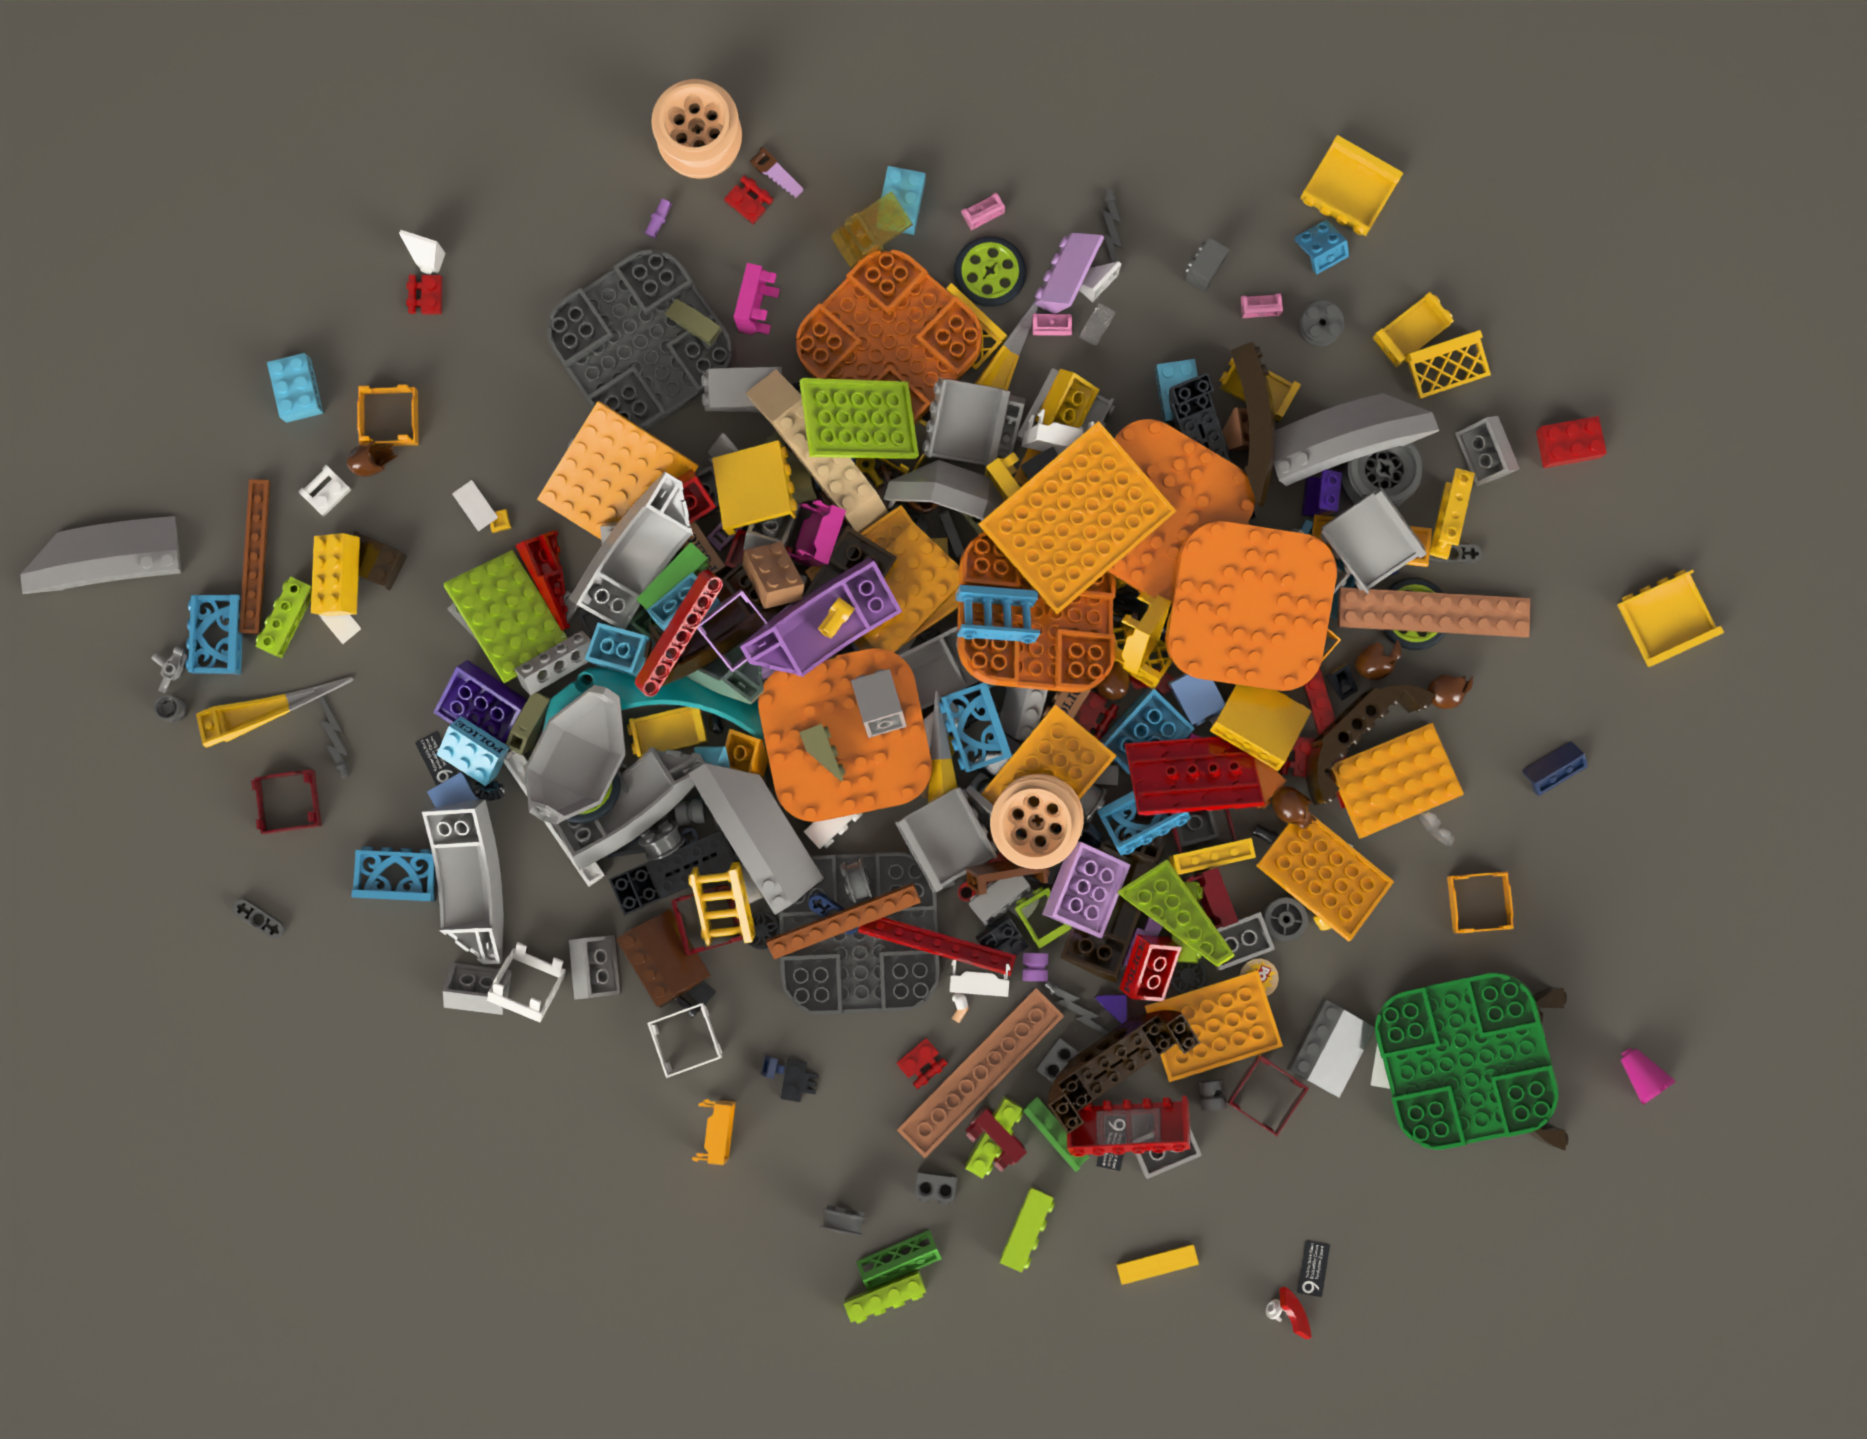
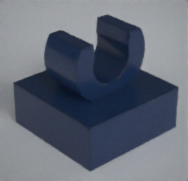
M765 1055L761 1075L774 1079L775 1073H784L785 1066L777 1064V1058Z

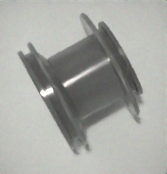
M1409 443L1405 446L1382 450L1343 463L1341 468V484L1344 493L1353 504H1356L1381 487V482H1385L1387 488L1382 489L1396 508L1399 507L1415 492L1421 481L1422 460L1418 450L1412 443ZM1367 463H1372L1373 468L1367 467ZM1384 468L1387 470L1383 473L1380 472V470ZM1393 474L1396 475V481L1393 480ZM1368 476H1373L1374 482H1370Z

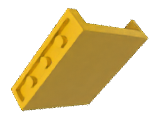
M1337 135L1300 199L1306 205L1319 209L1323 215L1335 218L1339 224L1349 226L1356 234L1366 236L1403 175V172Z
M779 440L712 458L722 526L729 536L736 534V528L788 514L793 519L796 518L795 511L798 510L796 500L792 496V493L795 492L794 485L789 478L792 472L786 460L789 454L787 447H783Z
M1685 569L1674 574L1675 578L1669 580L1666 577L1656 582L1658 586L1651 588L1650 585L1639 590L1641 594L1634 596L1631 593L1622 598L1623 602L1617 604L1648 667L1724 633L1721 626L1716 627L1690 575L1694 572L1693 570L1686 572Z
M1236 684L1210 731L1278 771L1287 760L1311 710L1277 690Z

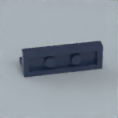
M1568 742L1522 771L1531 781L1534 793L1540 796L1587 768L1588 764L1585 753L1573 742Z

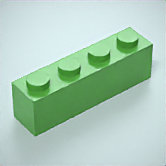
M690 542L636 600L647 610L690 573L697 575L699 572L701 573L709 567V559Z

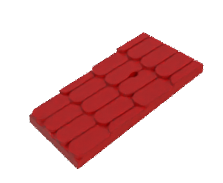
M1219 736L1124 743L1139 815L1175 814L1228 808L1239 809L1265 805L1255 757Z

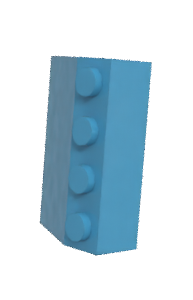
M1147 687L1099 741L1117 755L1113 761L1130 775L1124 743L1186 739L1195 728L1154 688Z

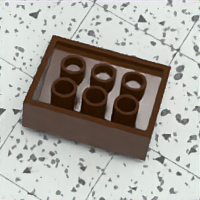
M671 910L632 928L616 939L657 1007H664L711 976L698 953L685 955L676 918ZM687 937L689 951L691 952L694 947Z

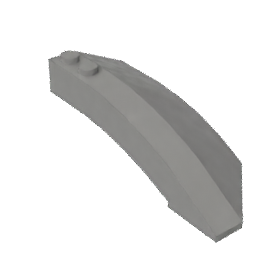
M1384 393L1320 411L1275 430L1274 467L1279 481L1288 486L1356 458L1397 446H1405L1438 432L1439 428L1433 412Z
M664 471L639 497L594 556L569 597L572 602L617 628L624 630L627 628L640 606L636 598L660 575L677 551L693 535L688 519L687 504L683 495L684 489L680 480Z
M486 800L464 801L422 811L438 884L441 923L439 931L444 935L448 934L454 938L457 945L466 952L470 951L478 957L477 960L482 964H501L504 924L502 882L495 836Z

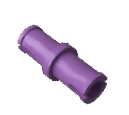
M661 198L644 232L646 235L654 239L656 238L661 225L666 222L665 217L672 203Z

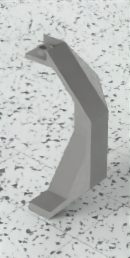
M941 460L934 461L889 481L884 499L889 501L888 508L890 509L895 501L933 502L979 518L982 521L1005 502L989 477Z
M593 685L549 719L524 768L529 813L542 821L557 824L602 803L625 757L620 697L606 687Z

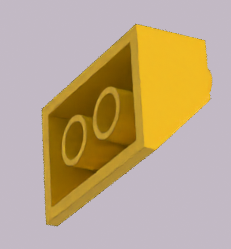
M1060 369L1040 410H1045L1042 424L1049 426L1055 422L1075 428L1081 427L1100 389L1076 373ZM1037 414V416H1036V418H1035V420H1034V421H1036L1037 423H1038V421H1039V416H1038V414Z

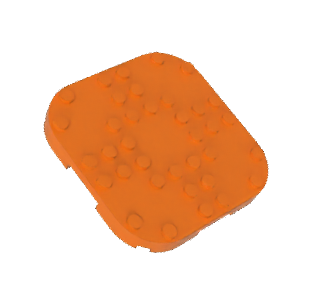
M879 250L861 259L846 275L847 278L822 304L819 303L805 317L797 331L796 350L803 367L814 378L908 382L915 425L930 410L931 402L935 398L934 385L938 382V378L958 381L975 363L982 348L981 326L974 312L959 298L951 295L928 274L927 270L912 257L897 250L884 252Z
M1152 419L1138 420L1125 426L1114 439L1174 507L1176 512L1107 572L1137 589L1139 593L1147 592V595L1154 598L1159 595L1173 602L1179 551L1187 535L1200 525L1211 521H1226L1247 525L1254 511L1255 497L1248 476L1235 464L1164 422Z
M1226 521L1207 522L1190 532L1183 541L1179 551L1176 568L1177 578L1165 636L1168 655L1176 667L1182 672L1198 679L1279 691L1293 690L1309 682L1317 673L1322 662L1337 577L1336 562L1327 545L1318 538L1308 534Z
M985 532L973 539L964 550L959 565V586L971 585L1034 590ZM1108 572L1104 573L1057 615L1038 594V599L1034 606L1030 607L1031 629L1040 630V635L1036 642L1027 644L1022 641L981 638L965 639L964 637H957L958 654L963 666L973 677L991 685L1076 693L1088 691L1096 687L1110 673L1115 660L1113 599L1115 598L1116 577ZM958 601L959 631L961 625L965 624L964 603ZM972 602L973 625L985 626L984 605ZM992 604L993 626L1004 627L1002 605ZM1011 605L1012 628L1023 629L1022 607Z
M873 648L837 655L833 659L825 660L804 677L788 672L775 671L763 684L764 692L759 696L758 708L775 792L784 809L794 817L804 821L819 822L898 806L914 800L926 788L931 776L932 761L916 682L910 666L896 653L885 649ZM881 669H890L907 727L868 738L851 680L861 675L874 674ZM819 724H823L824 727L828 726L831 737L828 738L831 746L835 745L839 755L836 757L837 763H842L846 775H843L844 780L840 781L806 751L799 732Z

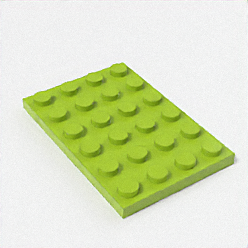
M802 378L800 380L809 457L916 459L919 457L908 382Z
M513 550L444 582V588L503 683L517 677L515 668L568 639L564 631H561L544 599Z

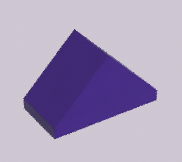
M1126 995L1095 996V999L1121 1024L1127 1021Z

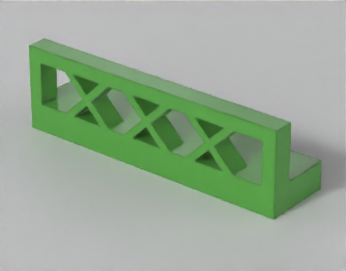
M1038 1096L1022 1109L1075 1172L1080 1169L1079 1166L1090 1158L1087 1154L1082 1157H1076L1069 1153L1066 1131Z
M928 1230L856 1262L862 1280L869 1291L942 1258L931 1231ZM929 1238V1245L925 1247L918 1246L922 1240ZM903 1248H912L909 1254H900ZM885 1256H893L890 1262H882ZM868 1263L875 1264L872 1270L864 1272V1265Z

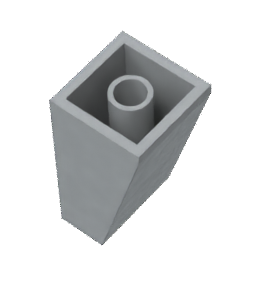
M782 367L716 368L706 370L701 377V384L704 386L705 392L702 395V404L705 405V411L761 413L745 393L775 369L782 375Z

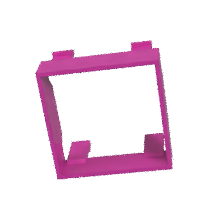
M746 264L734 313L735 323L740 333L754 335L757 332L766 335L770 333L771 325L757 322V319L766 320L768 311L760 310L763 295L778 298L780 289L766 286V282L775 283L777 274L764 270L762 266Z
M820 500L813 501L812 503L820 506L818 508H812L807 503L799 504L800 507L812 512L810 518L803 521L795 544L797 555L787 552L789 556L794 558L795 562L807 567L827 565L846 510L834 505L827 506Z

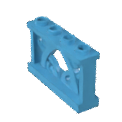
M191 595V600L188 601L190 619L187 622V628L190 632L186 643L189 650V657L186 659L188 672L192 674H241L242 634L239 633L241 596ZM206 602L211 603L215 612L212 613L210 609L206 608L207 612L202 615L201 605ZM216 602H230V606L219 609ZM221 617H223V621L229 618V624L223 625ZM217 621L219 627L229 632V635L220 640L214 649L207 642L203 634L213 622ZM228 644V650L224 651V649L222 648L220 653L222 645ZM202 654L205 656L203 661H207L210 655L213 656L211 663L206 667L199 665V656ZM217 659L227 663V668L213 667Z
M981 683L940 698L941 702H938L941 713L946 714L947 721H945L947 731L948 733L952 732L954 737L951 740L954 751L958 750L961 757L958 759L961 770L965 769L967 773L1012 757L987 683ZM978 690L981 694L971 703L963 696ZM959 699L967 707L964 710L961 705H956L959 711L954 713L950 708L951 702ZM976 707L978 712L980 708H984L985 714L979 716L974 711V708ZM970 713L978 720L990 721L991 725L985 728L981 735V742L970 738L963 732L965 722ZM953 718H960L957 724V728L955 726ZM992 733L994 736L993 740L987 738L988 744L985 743L986 734ZM960 739L966 744H968V746H966L964 750ZM978 749L982 750V757L979 762L973 763L968 760L967 754L969 751H973L975 757L978 754ZM986 751H1000L1001 756L985 761Z
M1134 791L1097 810L1121 856L1132 853L1135 848L1149 844L1157 836H1163L1172 828L1182 826L1191 819L1188 812L1175 813L1171 816H1168V813L1156 814L1150 825L1133 823L1132 821L1137 813ZM1131 810L1132 813L1129 817L1124 814ZM1113 819L1120 824L1115 831H1113L1109 824V821ZM1123 828H1127L1124 831V837L1127 834L1132 835V837L1125 841L1119 840V833Z
M361 847V850H355L354 882L351 897L435 901L436 871L432 850L420 849V853H412L413 849L401 848L400 852H393V848L381 847V851H373V847ZM380 856H391V857L387 858L386 860H384V861L382 862V859H381ZM367 857L375 859L373 865L368 863L369 867L374 869L372 873L368 872L363 866V862ZM402 857H413V858L411 859V861H410V863H409V862H407V861H406L404 858H402ZM424 859L428 863V869L425 873L418 875L416 871H420L423 865L418 867L416 862ZM395 862L401 865L410 876L398 883L396 892L392 891L389 880L380 875ZM362 873L369 876L364 890H361ZM428 876L427 893H424L420 879ZM377 879L385 883L384 888H378V884L381 882L376 881ZM412 880L413 883H409L411 888L409 890H405L404 884Z

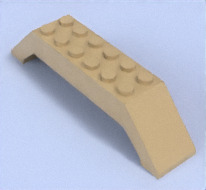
M777 369L745 393L754 406L773 425L835 506L846 510L844 519L850 528L861 533L889 513L875 489L851 458L809 457L802 396Z

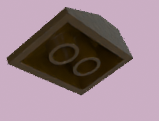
M354 531L353 536L360 537L358 576L390 591L407 556L392 547Z

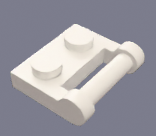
M327 465L322 468L323 470L305 488H301L298 491L322 516L331 511L352 490ZM330 476L332 480L312 497L310 493Z

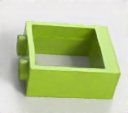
M1043 887L1033 891L1034 896L1028 900L1025 896L1017 901V906L1014 908L1039 949L1071 930V926L1063 923L1040 939L1037 937L1021 909L1044 895L1049 898L1050 889H1044Z

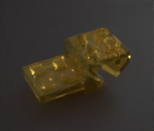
M891 191L862 212H857L844 222V226L837 228L830 237L850 269H852L859 261L866 258L868 254L879 250L882 251L884 244L911 227L913 223Z

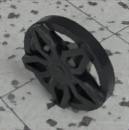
M765 912L755 913L752 915V918L757 916V925L754 924L755 937L758 938V941L754 944L753 941L748 944L756 949H767V945L757 946V944L761 942V939L766 943L765 938L767 936L772 938L769 932H773L776 929V936L779 935L780 926L776 918L771 914ZM760 915L762 916L763 923H759ZM765 916L771 918L774 922L766 924ZM769 925H776L771 930L768 927Z
M1198 961V965L1192 966V968H1190V963H1186L1187 968H1183V962L1176 963V965L1180 963L1181 970H1174L1173 973L1178 972L1180 974L1179 977L1172 975L1170 981L1175 990L1180 993L1189 992L1185 991L1189 987V983L1196 989L1204 986L1206 971L1200 961ZM1200 967V970L1195 973L1194 969ZM1201 972L1203 974L1202 982L1196 977ZM1173 978L1176 980L1180 979L1178 987L1175 985ZM1196 980L1199 986L1193 984L1192 982ZM1182 982L1186 983V986L1181 990Z

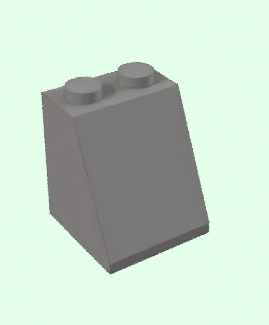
M881 669L874 674L861 675L851 680L868 738L907 727L890 669Z

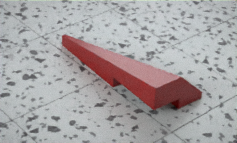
M554 530L522 541L515 546L561 631L570 628V624H567L566 618L568 608L564 602L566 592L563 569L559 562L560 547H557L556 537L558 536V531Z

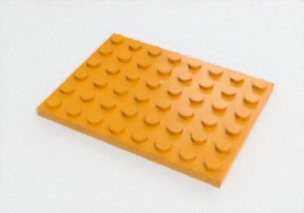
M1098 421L978 525L1057 615L1173 515L1176 510Z

